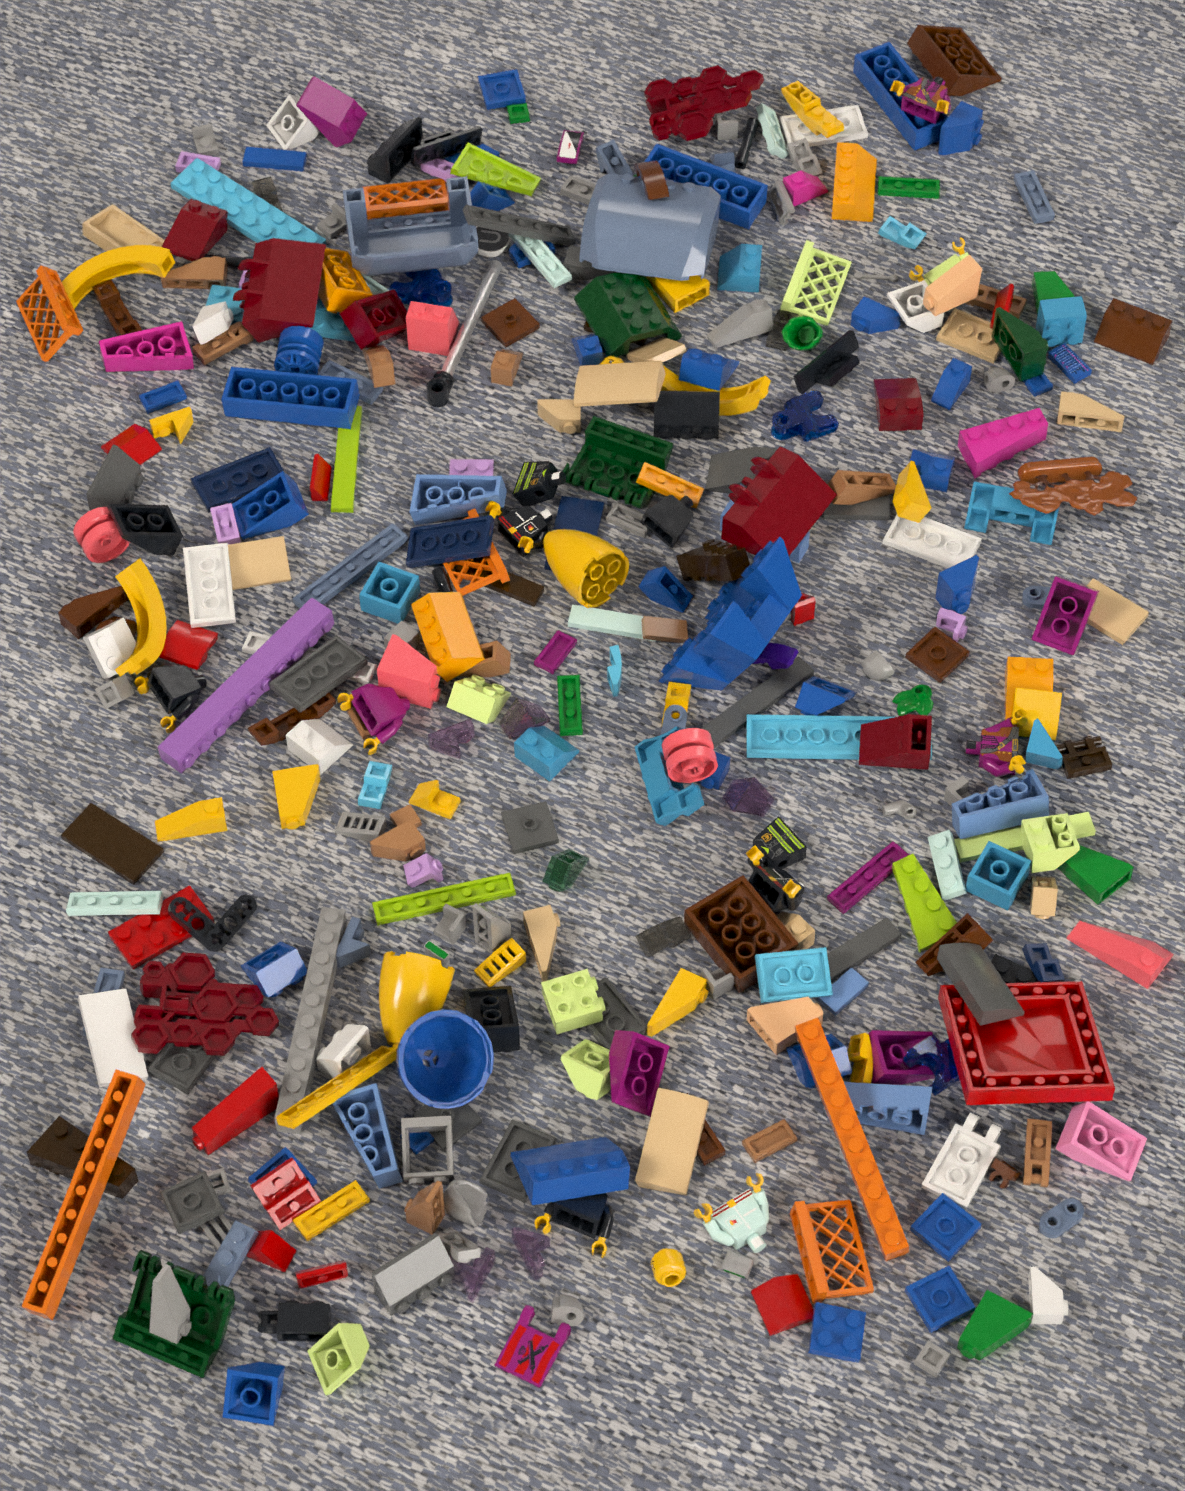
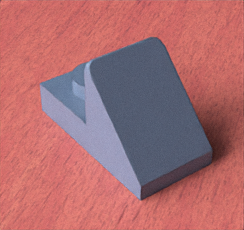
M614 139L596 147L601 173L630 174L633 176Z
M734 152L711 154L713 165L736 173Z
M351 917L336 953L338 968L371 956L370 945L361 942L364 936V929H362L361 919Z

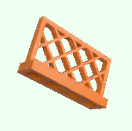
M441 178L363 187L367 219L449 211L445 180ZM441 185V187L437 190L431 188L432 186ZM412 188L420 189L416 193L411 191ZM393 190L399 191L396 195L390 193ZM375 192L378 193V195H377L376 197H373V196H371V195L368 194V193H375ZM425 192L430 194V196L427 198L422 195ZM404 195L410 196V198L407 200L401 197H403ZM384 197H386V198H389L390 200H388L387 202H384V201H382L381 199H383Z
M41 265L36 270L38 277L16 302L42 361L47 362L73 334L79 336L84 330L57 271ZM42 284V292L38 294L39 286ZM37 297H40L39 306L35 308ZM30 298L29 307L26 308L25 302ZM48 298L49 305L48 308H45L46 299ZM37 312L35 323H33V314ZM47 312L45 323H42L43 313ZM53 312H55L56 315L55 323H51ZM40 327H44L42 337H39ZM50 327H54L52 337L48 338ZM61 327L64 333L58 338ZM48 341L50 342V346L46 352V345Z
M476 509L467 511L469 517L464 519L479 517ZM493 542L491 544L490 556H485L481 563L472 562L474 558L467 559V561L459 560L443 563L456 591L460 592L462 596L499 579L502 584L510 581L506 567ZM455 564L463 566L460 573L452 571ZM469 567L477 569L474 575L466 574ZM483 570L492 572L491 575L485 578L480 577ZM463 579L471 581L469 585L460 588L459 585Z
M851 1200L805 1204V1201H795L790 1211V1217L812 1304H816V1302L822 1303L824 1299L873 1293L874 1287ZM845 1208L847 1218L842 1221L833 1215L832 1212L835 1209ZM818 1211L825 1218L819 1224L811 1218L809 1212ZM827 1219L840 1226L835 1234L823 1227ZM842 1229L853 1235V1240L850 1244L838 1237ZM819 1231L831 1239L826 1247L816 1240V1235ZM834 1241L846 1249L841 1257L829 1249ZM849 1251L859 1258V1263L856 1267L844 1259ZM824 1254L837 1261L832 1270L822 1263L821 1258ZM839 1264L852 1271L847 1280L834 1272ZM856 1274L864 1279L866 1286L857 1287L849 1281ZM832 1277L843 1284V1286L839 1290H829L827 1281Z

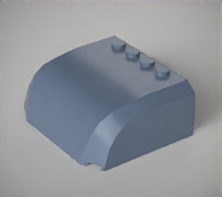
M608 173L597 180L590 199L582 231L579 262L586 260L591 262L592 267L613 272L680 281L689 280V276L700 275L702 279L705 276L718 232L721 195L712 187L695 185L690 182L677 183L672 180H666L669 197L648 200L645 194L644 183L640 177H633L630 174L617 175Z
M467 176L446 179L449 211L367 219L364 189L343 190L352 267L366 276L467 265L478 254L476 226L468 225L463 213L465 205L472 206Z

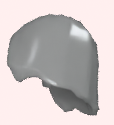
M465 1179L452 1181L443 1194L446 1212L456 1220L478 1227L483 1222L484 1215L487 1212L486 1198L488 1194L479 1185Z

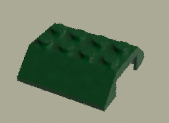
M621 272L598 276L574 296V301L594 335L598 336L600 345L607 357L627 354L630 342L661 334L674 341L680 340L682 337L676 324L670 320V314L657 293L653 291V286L646 276Z
M593 416L585 430V443L571 468L569 469V463H567L563 469L567 478L566 483L576 487L582 485L587 491H592L607 498L612 497L616 501L625 500V504L639 509L646 508L656 491L636 483L644 462L666 471L674 443Z
M140 1250L132 1268V1271L135 1272L139 1269L129 1307L126 1312L118 1317L112 1339L204 1378L223 1344L235 1303L234 1291L228 1286H220L216 1281L207 1286L204 1276H197V1273L178 1265L175 1266L174 1263L168 1261L166 1264L170 1265L190 1308L192 1326L186 1336H182L177 1344L149 1332L153 1280L163 1266L160 1257L155 1255L152 1257V1254Z

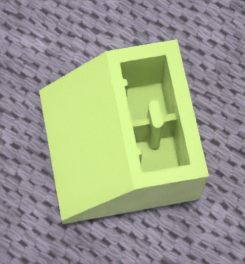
M472 675L454 682L446 707L488 724L495 721L511 693L505 691V687L495 683L491 685L484 682L485 679L483 677Z
M1068 813L1021 821L1020 840L1026 858L1032 861L1030 867L1032 873L1055 870L1080 850Z

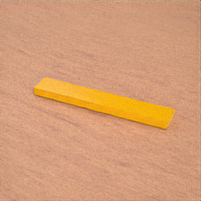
M383 1045L279 1114L276 1117L278 1125L295 1129L394 1062L397 1057V1049Z

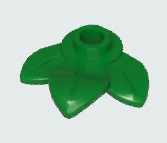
M924 684L917 685L911 690L902 691L892 700L894 704H898L897 712L899 716L906 715L914 710L919 715H928L934 705L931 699V688Z

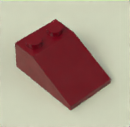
M190 199L181 208L162 248L169 249L172 255L193 262L203 258L227 232L228 211L200 202L199 200Z
M395 290L356 300L340 313L345 325L361 350L375 346L407 330V310Z
M874 379L879 431L922 430L924 413L917 379Z

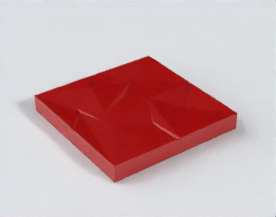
M1082 981L1006 983L1024 1010V1015L981 1026L954 985L940 986L938 1000L966 1105L1112 1101L1115 1085Z

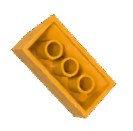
M837 142L832 219L873 222L877 159L857 143Z
M325 248L318 296L326 310L331 313L342 312L354 301L373 296L361 273L352 267L351 256L348 251Z
M460 592L428 593L411 604L429 659L437 666V673L446 682L485 660Z

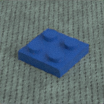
M517 69L478 76V83L486 110L526 103V96Z
M942 1193L910 1226V1231L949 1262L980 1230L982 1224Z
M950 1266L905 1287V1293L930 1333L975 1311L973 1302Z
M816 1302L808 1353L859 1363L866 1312Z

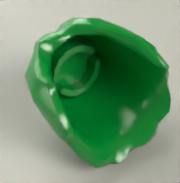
M803 315L791 318L784 326L782 335L783 340L790 348L798 351H808L820 343L823 330L815 319Z

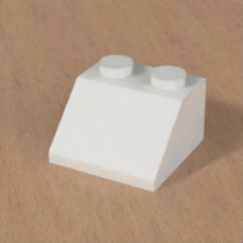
M290 94L266 125L284 150H291L314 140L320 133L317 127L296 106L300 98Z
M925 280L887 293V297L907 326L923 333L942 327L944 313L934 316L923 304L925 288L928 287Z
M124 617L83 637L103 678H110L118 674L115 669L131 656L136 646L134 637Z
M320 719L302 720L286 734L288 750L308 765L318 764L320 774L326 771L353 746L351 742Z
M347 1024L342 1030H338L333 1036L332 1042L318 1052L316 1057L318 1070L333 1079L371 1052L369 1028L365 1025Z

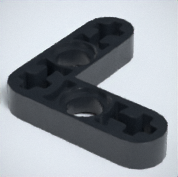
M241 895L216 924L184 897H177L171 901L168 906V914L205 948L212 952H217L230 941L255 912L257 903L252 896ZM248 902V909L239 915L237 911L242 907V903ZM183 905L182 911L177 913L175 911L176 906ZM190 912H192L193 914L188 918V920H187V922H186V921L184 920L185 917H186ZM197 918L203 922L204 927L202 930H195L192 927L191 922L193 919ZM225 918H233L236 921V928H227L224 923ZM222 931L224 935L219 939V943L212 944V937H216Z

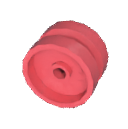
M99 507L88 511L80 517L73 530L74 537L82 547L86 557L94 563H105L117 558L130 544L129 541L121 537L107 507Z
M687 728L676 731L664 739L662 750L666 760L668 776L671 780L679 783H693L710 777L716 771L718 763L715 751L713 750L711 734L707 730Z

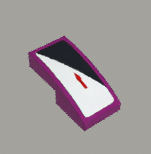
M563 131L557 154V162L577 164L584 132Z

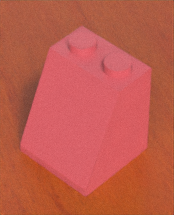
M411 301L406 315L408 350L448 356L460 325L453 308Z
M392 634L377 668L378 686L391 687L395 690L399 699L407 698L411 704L431 709L434 701L438 702L441 694V689L438 688L440 676L437 675V666L399 636Z

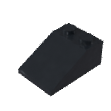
M108 504L107 508L123 539L154 555L175 554L183 535L168 505Z
M511 985L463 989L466 1015L478 1021L487 1032L492 1043L493 1053H507L520 1050L519 1022Z

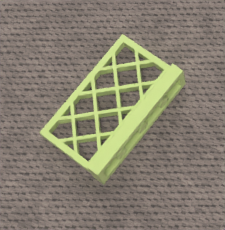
M806 240L779 314L787 316L789 312L797 316L805 315L815 319L819 324L828 326L852 262L813 248L814 243ZM814 256L822 258L825 263L817 265L813 259ZM833 265L844 266L845 270L836 272ZM828 267L832 274L824 276L820 269ZM815 271L819 278L811 280L807 273ZM835 278L839 285L831 287L827 281ZM822 282L826 289L818 291L815 284ZM809 286L813 293L805 295L802 288ZM829 294L833 300L825 303L822 295ZM817 298L820 304L812 307L809 300ZM804 302L807 309L797 308L795 304ZM823 309L827 317H821L815 311Z

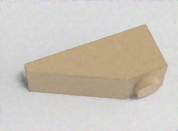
M1061 391L1057 424L1122 432L1123 415L1084 394Z
M551 905L523 911V923L542 982L548 980L557 939V927H560L558 913H553Z

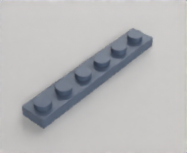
M392 523L293 597L294 604L301 608L308 600L313 598L324 605L376 566L378 562H381L408 541V536Z

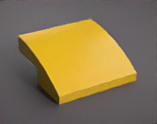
M1015 688L1013 712L1017 708H1023L1027 712L1025 717L1028 719L1026 725L1021 726L1017 724L1016 726L1019 727L1020 737L1030 738L1033 722L1038 718L1050 738L1056 741L1062 693Z

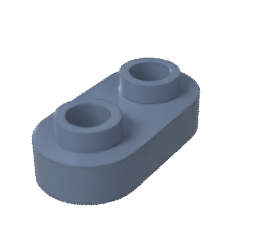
M1027 587L1022 594L1023 604L1029 608L1043 609L1051 587Z
M671 705L666 709L661 735L676 726L682 728V730L686 729L687 712L682 706ZM676 712L680 714V717L673 719L671 715Z
M1073 1198L1063 1200L1042 1215L1039 1222L1040 1232L1047 1238L1061 1236L1082 1220L1084 1215L1082 1203ZM1072 1207V1208H1074L1076 1211H1075V1212H1070V1211H1068L1067 1208ZM1054 1221L1056 1225L1052 1226L1048 1222Z

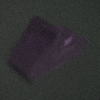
M467 719L428 734L430 749L461 759L458 743H467L475 737L474 724L471 719Z
M518 1227L512 1228V1241L533 1280L543 1277L545 1262L539 1252L550 1247V1238L546 1235Z
M486 1247L480 1258H475L473 1267L456 1261L457 1272L469 1302H474L496 1262L495 1251Z

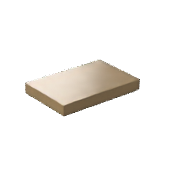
M954 308L936 336V341L993 364L1001 353L992 338L993 329L990 328L991 322Z
M662 337L629 351L626 356L632 362L662 361L663 363L684 354L687 350L685 344Z
M1093 578L1086 586L1099 590V594L1087 623L1123 645L1145 621L1149 612Z

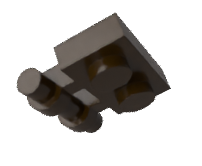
M1100 736L1083 737V740L1073 742L1072 740L1063 741V744L1055 745L1060 753H1066L1062 755V767L1067 779L1112 769V762L1106 747L1096 748V746L1102 745ZM1084 748L1086 749V750H1083V751L1076 752V750H1079V749H1084Z

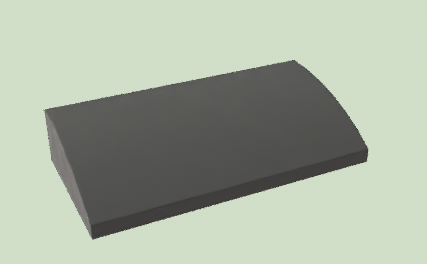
M950 943L939 946L938 962L980 1026L1024 1015V1010L980 945Z

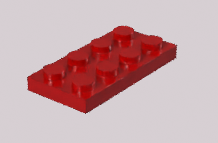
M190 885L163 900L160 914L137 915L108 931L109 937L133 970L192 936L169 916L168 906L173 899L177 897L186 898L215 923L213 916ZM181 904L176 906L175 911L177 913L181 912L184 906ZM190 912V913L185 917L184 920L187 922L188 918H189L193 913ZM196 918L191 922L195 930H202L204 927L200 919Z

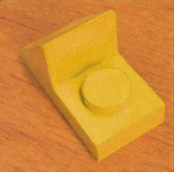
M191 407L149 420L154 439L166 437L170 433L175 432L180 444L194 422Z
M439 780L420 783L409 800V804L447 819L452 818L461 802L460 797L440 790Z

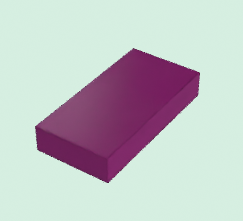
M557 630L534 660V665L554 674L577 644V639Z

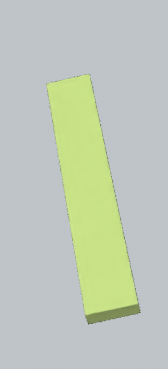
M1089 812L1069 816L1077 839L1095 835L1096 830ZM1021 826L964 839H954L959 862L978 859L988 841L1012 852L1024 850L1020 840Z

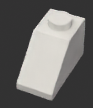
M226 301L204 306L199 312L193 324V329L200 345L205 344L229 329L233 321V312L230 308L228 309Z
M1030 1267L1028 1283L1030 1312L1033 1313L1031 1324H1062L1063 1317L1068 1315V1301L1063 1300V1290L1037 1267Z

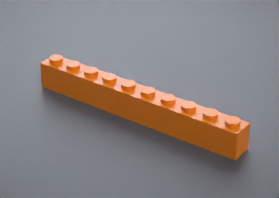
M817 1017L795 1026L797 1039L884 1259L888 1261L908 1254V1242L820 1021Z
M115 1069L21 1306L31 1314L52 1321L54 1319L146 1084L139 1076Z

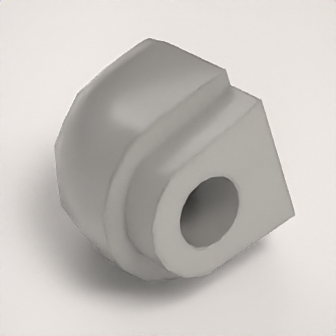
M993 367L984 372L983 380L989 392L999 393L1010 390L1015 384L1014 376L1004 368Z
M877 650L861 663L863 673L872 680L882 681L894 674L890 664Z
M560 1294L559 1297L553 1296L551 1322L557 1323V1325L564 1322L570 1326H576L583 1321L584 1310L578 1299L565 1294Z

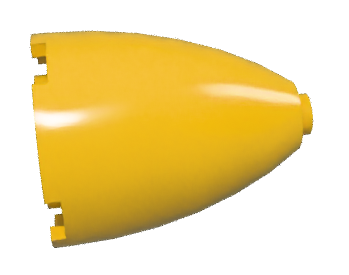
M570 529L552 530L544 537V552L553 574L562 587L586 608L600 607L611 599L609 594L614 592L618 585L623 586L629 571V560L622 550L610 542L590 533Z
M393 951L384 953L379 980V1010L383 1032L387 1043L392 1048H398L400 1039L406 1029L419 1017L442 1009L455 972L453 967L448 966L447 969L442 966L441 960L422 954L406 952V954L395 956Z

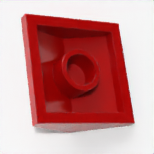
M133 424L101 446V449L108 454L111 447L116 445L139 465L162 450L150 432L137 424Z
M798 1274L774 1277L751 1290L769 1336L813 1320L814 1309Z

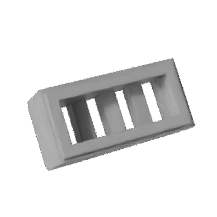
M342 812L335 833L370 842L384 834L387 826L386 817ZM346 819L351 820L348 827H343ZM355 821L359 822L357 828H353ZM363 824H367L365 829H362Z

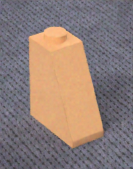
M971 255L966 256L925 288L923 304L934 316L977 298L982 268Z
M809 997L750 1007L747 1009V1021L777 1055L785 1050L786 1047L798 1041L795 1033L796 1025L817 1017L822 1025L824 1012L818 1003H814Z

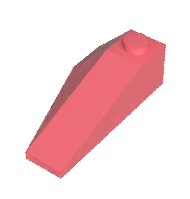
M1079 921L1067 936L1069 941L1147 989L1174 955L1153 941Z

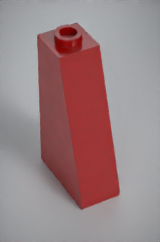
M263 1067L253 1073L192 1127L194 1136L192 1142L199 1151L203 1149L207 1155H210L277 1109L279 1100L277 1083Z

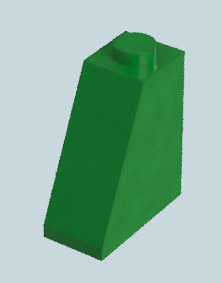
M1055 271L1034 272L1032 289L1037 316L1040 300L1075 297Z
M1079 845L1080 850L1060 865L1058 869L1092 901L1099 905L1131 879L1134 867L1129 863Z
M986 1290L959 1338L957 1349L966 1358H975L980 1361L1027 1329L1031 1323L1033 1313Z

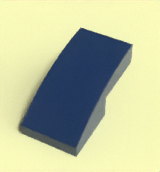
M1047 943L1025 944L1022 948L1024 956L1032 972L1040 982H1064L1065 978L1058 959H1052Z

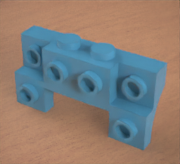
M974 481L964 529L986 533L989 519L1032 527L1031 542L1052 545L1059 508L1044 514L1035 508L1023 505L1020 500L1014 499L1009 494L1014 491L1012 488Z
M677 726L660 736L644 739L634 747L655 821L663 826H667L680 815L690 816L705 805L699 785L692 783L684 789L682 783L675 782L668 776L662 743L670 734L682 730V728Z

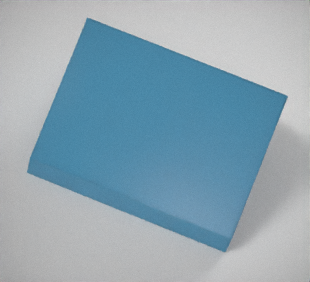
M1037 718L1033 722L1025 762L1056 770L1060 769L1063 757Z

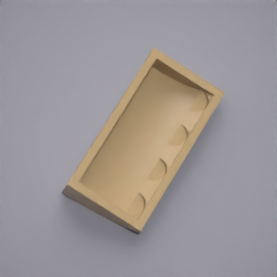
M113 204L83 222V235L105 251L132 245L162 247L165 241Z
M662 361L580 366L575 384L574 406L657 402L666 375Z
M284 536L228 545L233 590L291 581Z
M658 1088L635 1178L638 1187L687 1195L709 1105L707 1100L677 1091Z

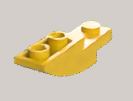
M799 81L781 88L782 94L793 111L816 136L823 134L826 138H829L844 131V123L822 107L820 98Z

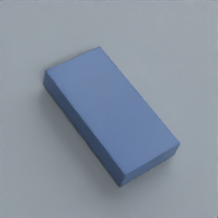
M851 967L832 984L833 995L818 997V1001L836 1016L869 986V982Z

